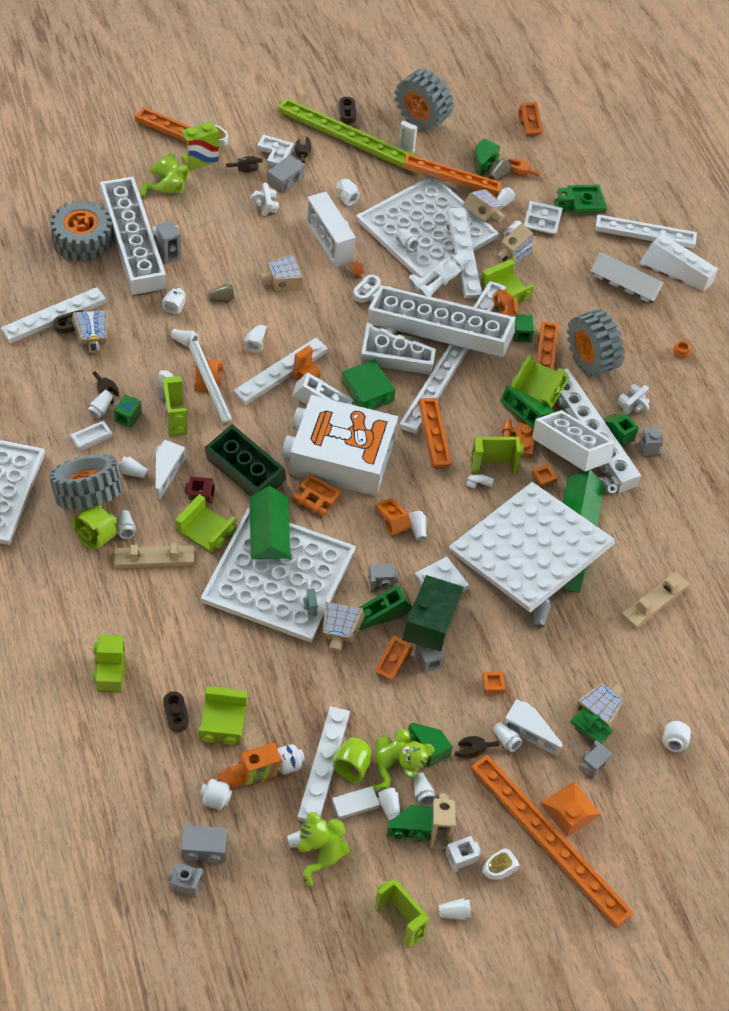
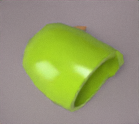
M351 737L336 751L332 766L340 776L348 782L357 785L362 781L367 768H370L371 747L364 740ZM353 766L358 770L359 775L350 773Z

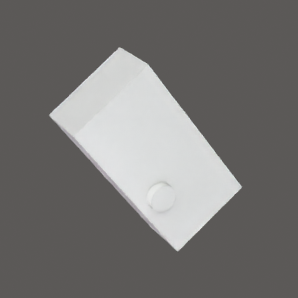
M327 192L307 197L306 222L333 265L338 267L354 262L356 237L349 228L347 220H344Z
M561 410L535 420L532 439L583 471H588L611 462L615 442Z

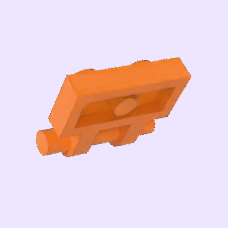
M505 420V424L502 426L503 437H519L520 444H523L524 453L521 457L532 458L534 429L526 423L519 422L517 423V428H514L511 420Z
M309 474L299 485V491L303 493L299 495L295 492L292 495V499L301 507L305 506L311 509L312 513L325 517L328 510L322 507L326 505L331 508L341 496V491ZM312 497L313 499L317 500V502L314 503L308 500V498Z

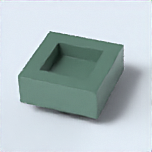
M315 588L307 589L306 597H303L304 610L308 609L309 617L317 616L318 604Z

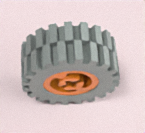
M417 69L397 85L394 93L397 95L395 97V101L398 102L396 106L398 109H401L402 112L400 114L402 117L405 115L406 121L418 126L420 131L424 129L425 131L434 130L450 116L454 107V103L451 102L453 95H449L451 90L449 87H445L446 82L444 80L441 81L438 74L434 76L433 71L429 70L427 72V69Z
M74 200L71 205L68 202L64 203V208L59 206L56 209L57 213L53 212L50 219L52 244L60 256L64 254L65 259L72 257V260L75 262L78 259H82V262H87V258H91V261L96 260L97 255L102 257L104 256V251L108 252L110 250L109 246L113 244L112 220L108 210H103L101 204L96 206L94 201H90L89 204L86 203V200H81V203H77V200Z
M595 309L570 320L571 322L568 323L569 329H567V334L569 335L567 340L571 345L569 349L573 351V359L578 361L577 365L582 367L584 373L587 372L588 376L596 377L619 368L623 364L622 361H624L625 357L622 354L625 353V348L622 347L624 341L620 338L622 334L620 330H617L616 327L618 325L616 322H612V316L607 315L605 310Z
M98 453L93 456L89 454L84 455L82 458H79V456L75 457L72 461L67 460L64 461L65 464L57 465V468H53L51 470L52 473L49 474L56 503L62 509L74 510L77 508L78 510H83L84 507H88V509L93 508V505L96 504L100 506L104 504V501L109 502L113 500L112 497H117L123 488L117 461L112 455L108 456L107 454L100 456Z

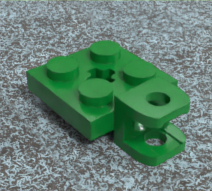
M599 184L568 185L567 188H559L557 190L558 198H555L554 204L556 207L563 208L562 212L571 211L572 209L574 214L606 213L607 205Z

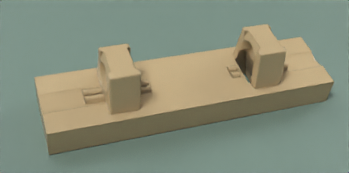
M173 543L170 546L160 547L130 545V548H115V569L194 566V545L178 546V543Z
M675 571L625 610L621 618L636 630L688 589L690 584Z

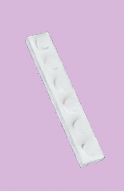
M448 208L447 215L455 256L461 253L468 260V263L463 266L464 269L459 273L464 299H477L481 296L482 291L465 208Z
M597 215L595 231L653 242L661 234H664L683 247L694 249L696 245L697 232L604 215Z
M96 287L1 327V332L9 344L53 326V321L57 316L77 310L87 312L106 304V298Z
M314 338L233 390V395L246 406L292 376L294 357L300 350L309 345L313 349L312 362L325 355L328 352V348L317 338Z
M332 706L329 708L298 813V821L306 822L309 812H315L321 817L334 772V767L332 766L336 751L342 744L350 716V711Z

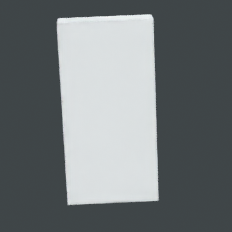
M405 121L401 122L398 148L413 154L415 151L417 126Z
M104 420L70 435L71 441L79 452L113 437L111 430Z
M373 786L332 798V803L339 820L377 809L380 806Z

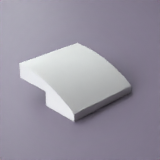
M530 201L524 226L530 230L556 235L563 208Z

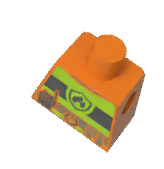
M275 742L241 753L239 763L228 767L230 777H241L244 785L275 781L282 761Z

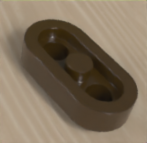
M342 97L339 100L340 120L346 124L353 123L356 120L355 100L351 97Z
M77 310V311H74V312H85V311H83V310ZM73 312L57 316L54 319L53 324L56 332L63 334L75 331L72 322Z
M169 692L163 699L168 726L175 732L184 731L189 725L184 697L179 692ZM176 721L182 722L181 724H175Z

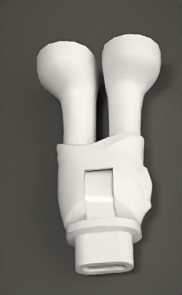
M461 253L457 256L452 255L450 258L439 262L425 276L419 278L412 274L407 280L416 294L419 293L420 295L432 297V294L442 284L446 286L451 279L464 269L463 266L468 263V260Z

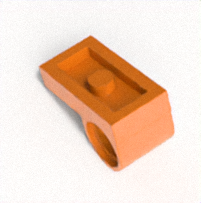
M537 102L521 103L518 117L519 121L524 123L526 136L542 134L543 130Z
M309 345L295 354L292 377L297 381L307 372L316 378L320 377V370L312 362L313 349Z
M393 498L375 504L376 511L384 518L385 526L390 536L410 530L409 514Z
M393 635L374 671L394 681L402 664H405L409 659L413 646Z

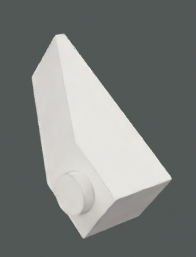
M308 372L296 382L292 395L308 405L311 395L351 405L353 401L349 396Z
M164 440L162 445L158 446L155 451L157 500L162 498L185 460V447Z
M516 699L505 717L504 725L518 733L521 738L558 757L563 745L535 708L531 707L527 702H521Z

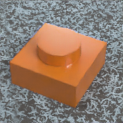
M549 464L532 470V476L540 488L557 483L558 478Z
M483 672L484 694L505 693L503 672Z

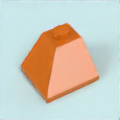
M572 782L541 802L543 808L567 837L601 815L575 782Z

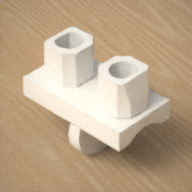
M263 183V189L260 192L255 191L250 199L252 204L260 206L261 215L267 217L269 212L277 213L279 203L275 202L276 190L269 189L268 183Z
M633 384L627 393L631 397L625 394L619 396L617 404L623 408V415H628L633 410L642 413L649 410V399L646 398L645 394L649 390L648 386L644 385L640 388Z

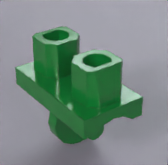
M585 707L570 721L575 726L574 729L586 735L592 743L597 740L602 744L613 732L610 727L600 720L601 716L598 714L593 715Z

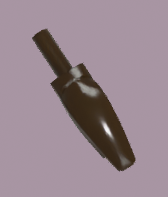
M306 137L305 145H301L298 139L294 146L295 153L301 158L302 163H305V158L310 153L312 147L308 137Z
M245 156L237 159V163H226V168L238 167L239 171L253 172L259 168V165L256 163H262L263 159L256 156Z
M96 371L92 373L98 380L99 394L107 390L119 396V389L111 379L101 378Z
M477 736L465 737L458 742V746H469L470 749L456 751L455 756L474 758L486 752V748L500 746L499 741L485 743L484 738Z

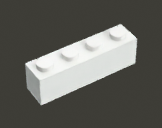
M661 234L651 244L639 263L642 267L649 266L653 268L652 271L659 273L661 271L666 273L671 279L683 280L684 284L703 292L713 284L718 268L664 234Z
M599 252L591 269L595 273L594 277L601 280L606 278L610 280L609 284L617 288L621 285L625 287V292L632 295L635 292L640 295V299L646 302L650 300L655 301L664 283Z
M367 323L361 353V364L375 359L377 364L383 368L431 375L436 349L416 341L411 342L401 335H393L388 333V330L373 327L372 324Z

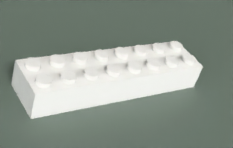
M134 176L100 182L101 198L105 209L111 215L113 236L131 294L135 295L166 289L165 270Z
M383 285L379 287L368 308L369 323L383 328L390 326L399 332L504 357L515 333V317Z

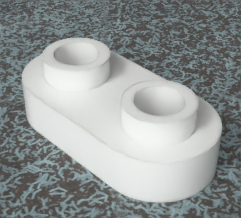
M376 275L364 277L354 289V299L360 303L368 302L370 296L379 289L380 278Z

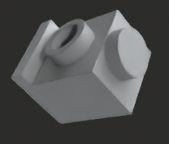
M644 428L640 439L642 456H661L660 446H663V436L659 428Z
M393 563L372 564L369 566L370 592H374L375 588L387 589L394 587V583H398V571H394Z
M596 740L593 743L592 749L587 750L582 756L583 762L579 768L585 775H589L594 779L609 763L613 753Z
M178 863L176 869L171 868L168 876V881H171V890L196 897L203 880V869H196Z

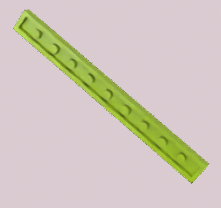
M288 98L278 106L279 113L403 168L406 154L413 155Z

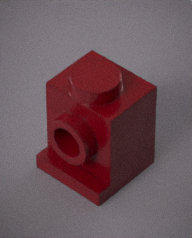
M190 476L189 483L185 485V494H187L189 500H194L200 494L205 497L206 502L213 503L216 487L213 478Z

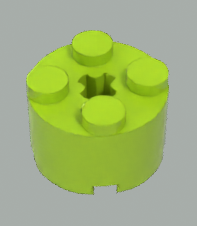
M96 504L93 505V508L85 509L72 519V529L74 532L78 531L80 535L78 539L85 547L90 550L96 548L98 550L116 536L115 524L117 520L113 514H108L101 506Z

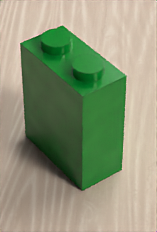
M375 359L342 371L341 383L357 406L374 410L394 401L395 388Z

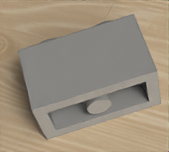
M289 155L268 171L267 183L283 193L296 182L303 179L305 164Z
M173 221L156 225L157 249L165 264L181 259V234Z
M184 825L181 858L191 862L198 860H207L210 863L225 862L228 828Z

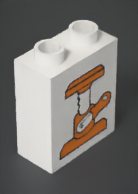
M311 395L306 409L300 407L296 409L292 425L293 429L298 430L296 437L287 435L284 442L282 457L290 459L289 475L306 478L309 474H312L330 485L377 497L395 441L398 416Z

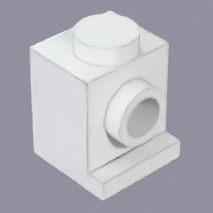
M472 836L447 844L445 854L453 871L457 872L458 869L477 863L481 855V849L477 842L474 843Z

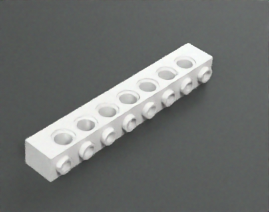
M568 368L564 369L570 378L558 397L556 404L565 413L615 442L611 462L601 465L600 469L602 473L606 474L610 482L617 486L618 494L638 487L641 474Z

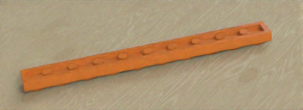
M485 755L471 766L470 770L616 929L633 915L634 912L488 755Z

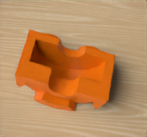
M498 289L492 294L494 307L499 309V314L515 317L518 312L516 298L507 293V290Z
M206 359L216 384L220 386L221 375L218 374L219 371H223V361ZM196 364L194 391L209 392Z

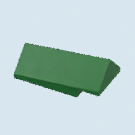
M591 470L571 475L567 478L562 503L597 526L605 485Z
M271 486L250 496L251 559H291L288 496Z

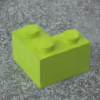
M99 634L98 642H94L93 648L95 665H98L97 671H93V683H96L97 691L122 692L126 659L124 635Z

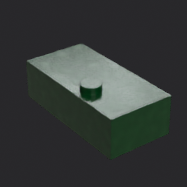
M233 424L205 446L207 459L249 496L268 486L277 489L286 481L285 468Z
M426 575L407 618L402 640L441 652L459 607L464 586Z

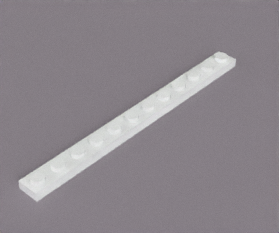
M489 281L474 308L493 312L495 307L492 294L498 289L506 290V286ZM452 344L448 346L401 420L400 429L415 435L422 426L418 405L419 399H439L467 354L468 348Z

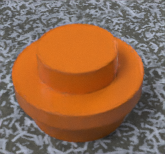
M357 260L355 263H351L354 277L359 276L361 278L364 269L362 263H359Z
M679 341L674 345L673 352L676 356L684 358L690 355L691 348L689 343Z

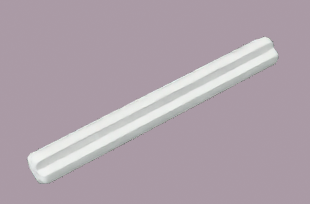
M193 341L189 344L191 353L222 423L227 424L232 421L230 413L198 341Z

